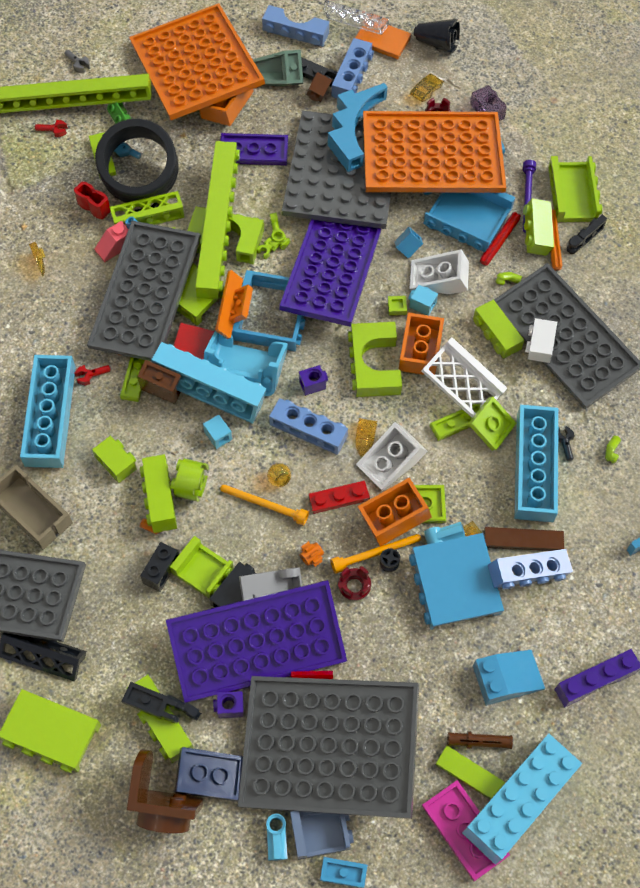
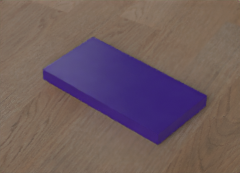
M221 133L220 141L237 142V150H240V160H236V164L287 166L288 135Z

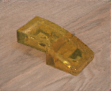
M430 73L416 84L410 91V95L424 102L432 97L434 91L442 87L444 81Z

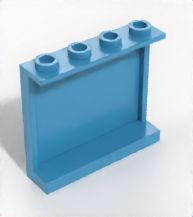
M441 193L429 213H425L423 224L431 229L442 232L446 236L453 237L461 243H466L477 250L485 252L511 212L515 197L507 193Z
M483 533L412 548L411 554H409V561L411 566L415 567L414 581L416 586L419 585L420 587L419 601L425 607L426 612L423 613L426 625L429 624L430 630L436 626L487 615L497 616L502 614L504 608L499 590L494 588L488 564L491 561Z

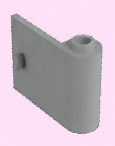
M300 567L239 576L242 601L302 586Z

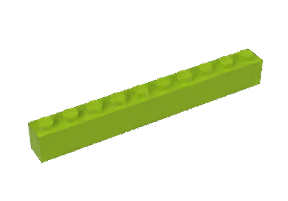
M138 74L0 87V113L151 100L152 85L150 75Z
M216 141L195 287L198 298L219 299V292H223V281H221V277H225L223 261H227L225 246H229L227 232L231 231L229 217L233 215L231 203H234L235 192L232 191L233 188H236L237 181L234 175L238 174L236 160H240V150H237V142Z

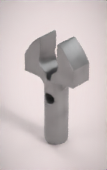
M70 50L64 52L65 56L75 63L73 68L76 72L85 73L84 67L81 65H85L90 69L89 59L86 56L78 58Z

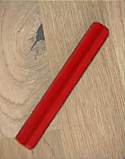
M517 212L511 214L480 258L481 264L487 266L519 222L520 214Z

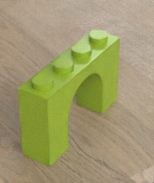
M195 206L187 230L200 233L201 235L196 253L201 251L206 207ZM233 214L232 217H229L231 230L240 236L236 248V261L254 265L257 248L260 246L264 233V220Z
M395 322L355 323L351 325V331H348V342L352 343V347H349V357L353 358V363H350L351 374H354L355 379H352V391L356 390V397L401 395V370H374L368 367L362 359V356L370 349L396 347L397 333Z

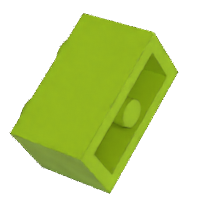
M109 436L92 449L94 457L118 483L137 470L135 457L130 452H125L123 444L118 439L114 440Z

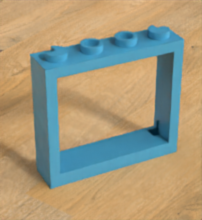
M246 270L242 287L245 285L253 287L254 285L285 291L289 277ZM297 315L292 338L242 330L244 321L242 320L233 325V340L267 347L272 342L278 341L288 343L287 350L296 352V347L301 344L302 340L300 330H304L306 319H303L304 316Z

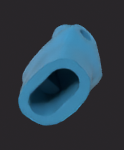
M125 142L114 150L119 157L131 155L140 159L142 153L132 149Z

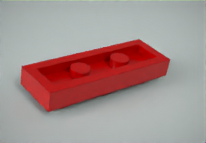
M365 480L309 493L308 496L313 514L370 500Z

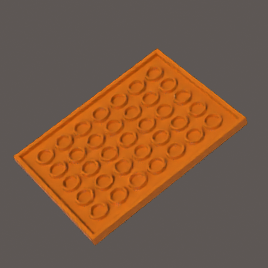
M219 3L129 37L146 73L150 75L151 83L170 120L180 118L265 84L262 74Z
M363 111L366 192L506 193L498 112Z

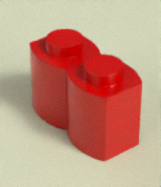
M82 181L74 188L77 204L82 209L90 211L94 217L104 219L111 212L108 197L103 192L95 190L91 184Z

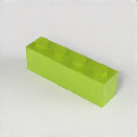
M162 454L142 458L143 466H140L141 478L145 477V482H142V489L144 494L147 493V498H144L145 509H149V514H146L147 524L152 526L154 533L177 529L166 456Z
M149 675L135 682L138 685L160 693ZM167 705L165 712L173 714ZM143 711L137 713L142 724L147 723L151 728L148 733L154 742L158 740L162 746L159 751L165 760L169 758L174 763L179 759L181 747L193 748L191 741L179 722L176 724Z

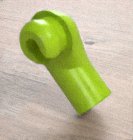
M503 272L496 276L495 282L504 285L505 281L508 280L517 284L521 281L522 276L512 272Z

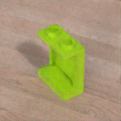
M193 536L171 564L170 569L173 575L210 599L234 569V565L231 560L226 561L203 546L201 540Z

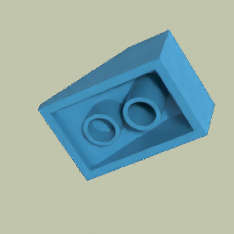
M532 650L495 654L476 659L473 664L486 706L545 690Z

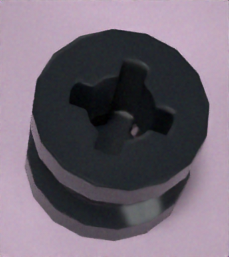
M393 548L385 549L380 556V567L386 572L397 570L400 562L399 552Z

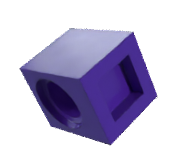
M320 365L299 371V383L305 396L326 389L328 376L326 371H322Z
M242 691L217 693V699H213V710L217 712L219 719L244 717ZM226 701L234 703L231 709L223 708V704Z

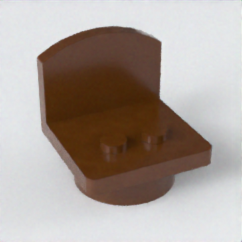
M141 749L133 764L127 810L138 812L136 824L143 829L161 833L188 832L191 820H194L202 809L203 798L181 793L149 790L153 752Z

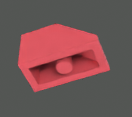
M122 221L108 228L94 248L104 263L121 252L129 230Z

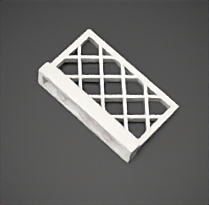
M452 337L421 370L472 418L476 414L472 410V404H480L481 408L486 401L483 399V391H488L497 400L507 389L503 383ZM443 352L450 357V362H442L441 354ZM438 366L439 375L431 373L428 370L429 367ZM442 366H451L452 375H443ZM455 366L463 368L464 375H456ZM444 379H452L453 388H448L444 384ZM456 379H465L466 388H457ZM469 379H475L478 388H470ZM458 391H466L467 400H461L458 397ZM470 391H478L479 400H471Z

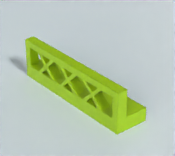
M178 191L110 207L114 225L120 221L125 224V220L129 217H134L138 222L153 225L185 218ZM172 198L177 199V203L173 204L167 203V201ZM155 202L160 204L156 208L150 207V205ZM138 206L143 208L139 212L133 211V209ZM125 211L124 215L116 217L115 212Z

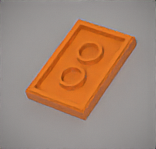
M367 18L355 38L372 43V50L398 60L411 39V33Z

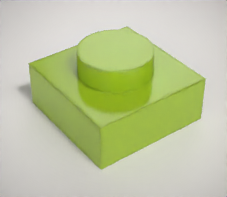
M388 296L389 315H407L406 296Z

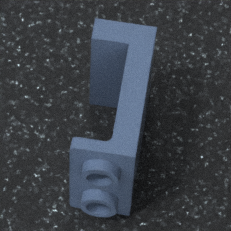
M290 812L298 860L347 851L351 848L350 844L354 843L352 830H347L346 821H350L349 815Z

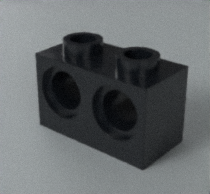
M160 542L140 575L142 583L161 592L172 574L170 566L178 557V550Z

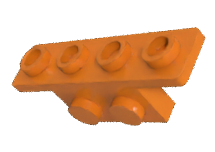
M232 270L227 273L215 331L226 339L231 338L234 323L247 319L253 291L250 285L241 287L243 279Z

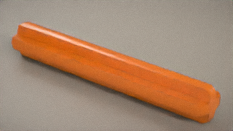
M552 209L554 248L550 251L551 262L554 270H561L562 257L556 211Z

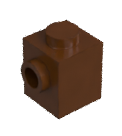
M317 72L306 95L313 101L321 102L332 79Z

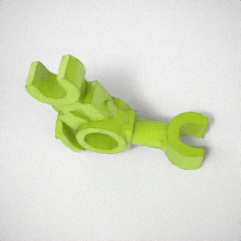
M277 213L270 214V222L273 228L271 236L264 241V245H260L257 248L258 254L266 251L263 254L264 259L269 258L272 250L275 251L279 246L280 249L285 250L290 243V238H286L285 233L279 228Z

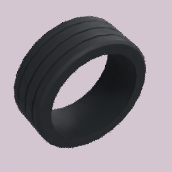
M136 118L116 123L102 135L95 152V164L103 184L115 198L124 203L167 194L176 182L179 163L173 141L160 125L150 120ZM133 138L151 139L163 147L167 153L166 165L161 175L150 184L141 187L123 185L114 180L109 174V161L114 150L123 142Z

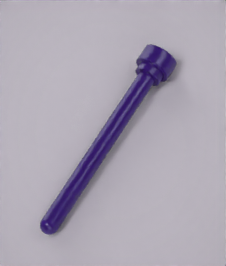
M525 160L523 162L522 170L526 174L524 206L531 200L532 175L536 171V162L534 160ZM523 214V232L526 233V230H524L525 215Z

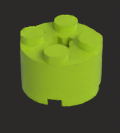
M186 458L183 460L179 459L176 465L177 476L172 479L170 489H173L176 497L199 502L198 496L202 497L208 477L204 473L205 470H209V466L206 463Z

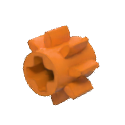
M308 541L301 546L302 552L299 556L307 566L313 564L316 567L323 562L321 556L324 555V551L318 543L310 544Z

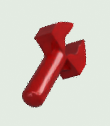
M56 119V123L53 125L35 124L36 131H50L54 133L55 137H62L67 134L66 129L68 127L63 120Z
M83 365L78 367L74 374L75 377L85 375L83 378L76 379L78 384L86 386L91 384L90 380L92 377L108 373L111 369L109 365L89 370Z

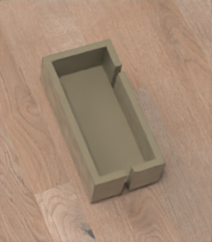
M14 465L0 478V509L42 550L56 539V533L61 535L73 524L70 515L17 465Z

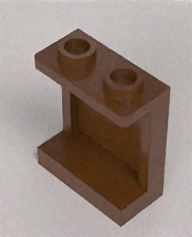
M145 360L137 376L140 389L175 404L181 393L176 388L181 375Z

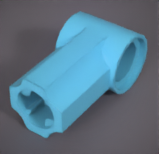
M461 522L442 528L432 527L424 531L427 544L466 536Z
M272 814L266 822L268 861L288 859L286 821L282 815ZM274 819L282 822V828L278 831H273L270 828V823Z

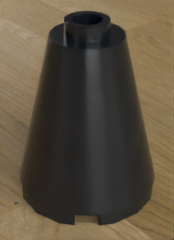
M458 19L419 23L414 28V36H416L418 41L446 52L454 53L458 46L455 45V42L460 37V23L457 22Z

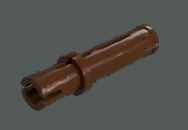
M467 731V733L448 732L447 745L466 746L467 749H472V747L512 749L513 737L512 735L472 734L471 731Z

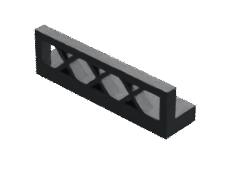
M2 633L0 639L1 658L71 681L77 679L79 665L85 659L87 652L57 641ZM6 644L12 645L16 653L5 652ZM26 650L32 652L35 659H27L23 652ZM42 658H51L55 665L47 666ZM62 664L73 665L72 673L66 672Z

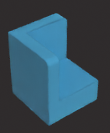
M410 227L395 240L396 248L407 258H410L423 245L422 238Z

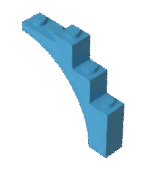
M385 83L356 94L353 90H349L337 95V109L339 111L333 113L332 127L335 130L328 132L327 145L347 172L363 166L364 153L358 145L355 128L363 116V111H368L376 104L386 100L388 87Z

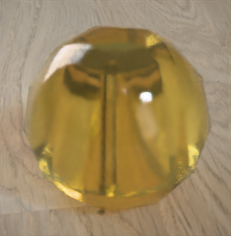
M275 463L270 466L267 472L269 483L275 487H284L289 483L292 476L290 468L283 463Z

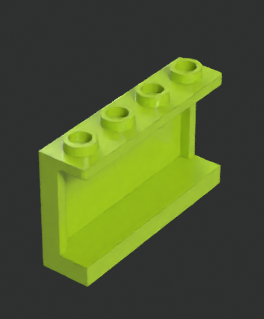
M551 156L548 171L557 222H591L602 214V204H599L600 190H597L598 177L595 176L596 164L593 162L592 156H588L586 162H559L558 156Z
M192 263L177 311L198 326L202 322V315L218 299L197 297L195 287L198 267ZM219 292V298H222L223 292Z
M21 689L0 730V739L3 741V746L10 749L18 747L22 749L21 753L29 757H33L35 754L41 757L40 761L48 765H52L54 762L61 765L60 769L65 772H79V764L94 733H98L101 724L97 719Z

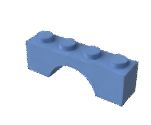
M268 5L262 18V30L323 47L329 35V21L314 17L305 23L292 22L285 16L284 9Z

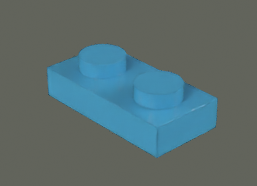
M324 857L320 881L364 888L368 865Z

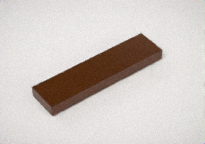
M499 527L484 528V539L487 548L537 551L564 549V531Z

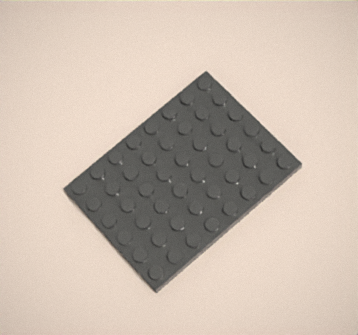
M302 110L282 206V216L386 229L391 192H366L364 158L362 167L347 172L327 145L328 132L335 130L332 127L333 114ZM361 118L355 128V136L359 147L364 153L363 118Z
M251 676L238 807L412 819L420 684L414 682Z

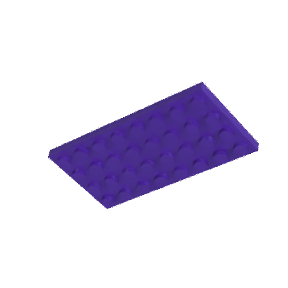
M311 219L283 294L279 310L351 327L382 229Z
M328 580L166 619L185 703L217 695L218 692H229L251 685V676L288 677L291 676V671H311L347 662Z

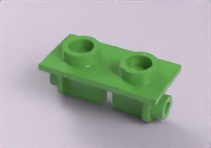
M122 102L108 104L107 110L115 124L131 119Z

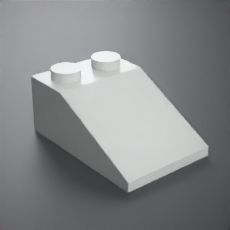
M462 249L411 260L410 290H416L417 286L421 285L442 294L468 291L469 261Z
M394 422L356 465L383 491L411 469L427 453V450L401 425Z

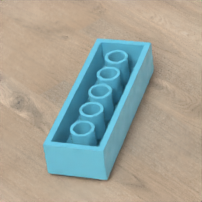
M161 342L151 360L152 363L181 375L176 387L177 391L252 424L254 423L262 407L267 389L260 383L249 381L242 375L231 373L223 367L215 366L205 359H199L189 352H183L175 346Z
M34 355L20 454L24 467H64L75 377L74 372L76 369L72 356Z
M520 405L516 422L514 519L554 522L558 514L559 408Z
M548 734L462 834L496 865L515 845L582 763L554 737Z

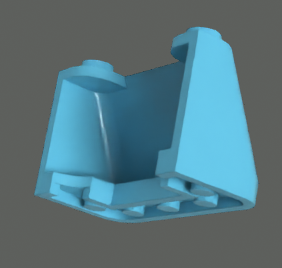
M215 331L204 351V359L215 366L227 369L231 373L242 375L249 381L260 383L263 387L267 388L265 396H271L274 394L279 381L288 343L272 342L267 352L234 345L232 334L231 338L226 339Z

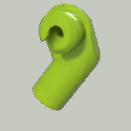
M613 436L606 447L605 459L612 464L616 463L619 455L614 453L621 442L619 436Z

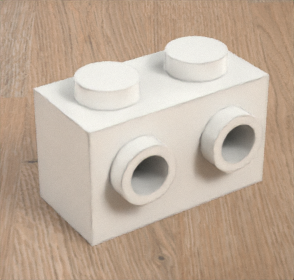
M535 318L534 325L529 327L528 336L532 337L531 341H527L525 352L529 353L528 360L550 363L557 322Z

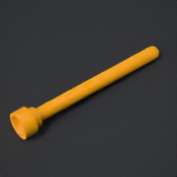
M224 484L220 486V490L224 493L292 517L297 524L304 526L309 516V511L302 508L300 510H293Z
M415 534L347 558H339L338 556L331 558L332 569L335 574L340 573L348 565L381 555L385 549L393 548L396 550L419 542L421 535Z

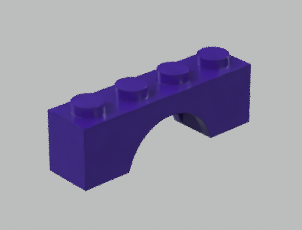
M629 649L558 683L554 690L564 708L583 700L604 686L620 682L635 675L640 670V662L633 650Z

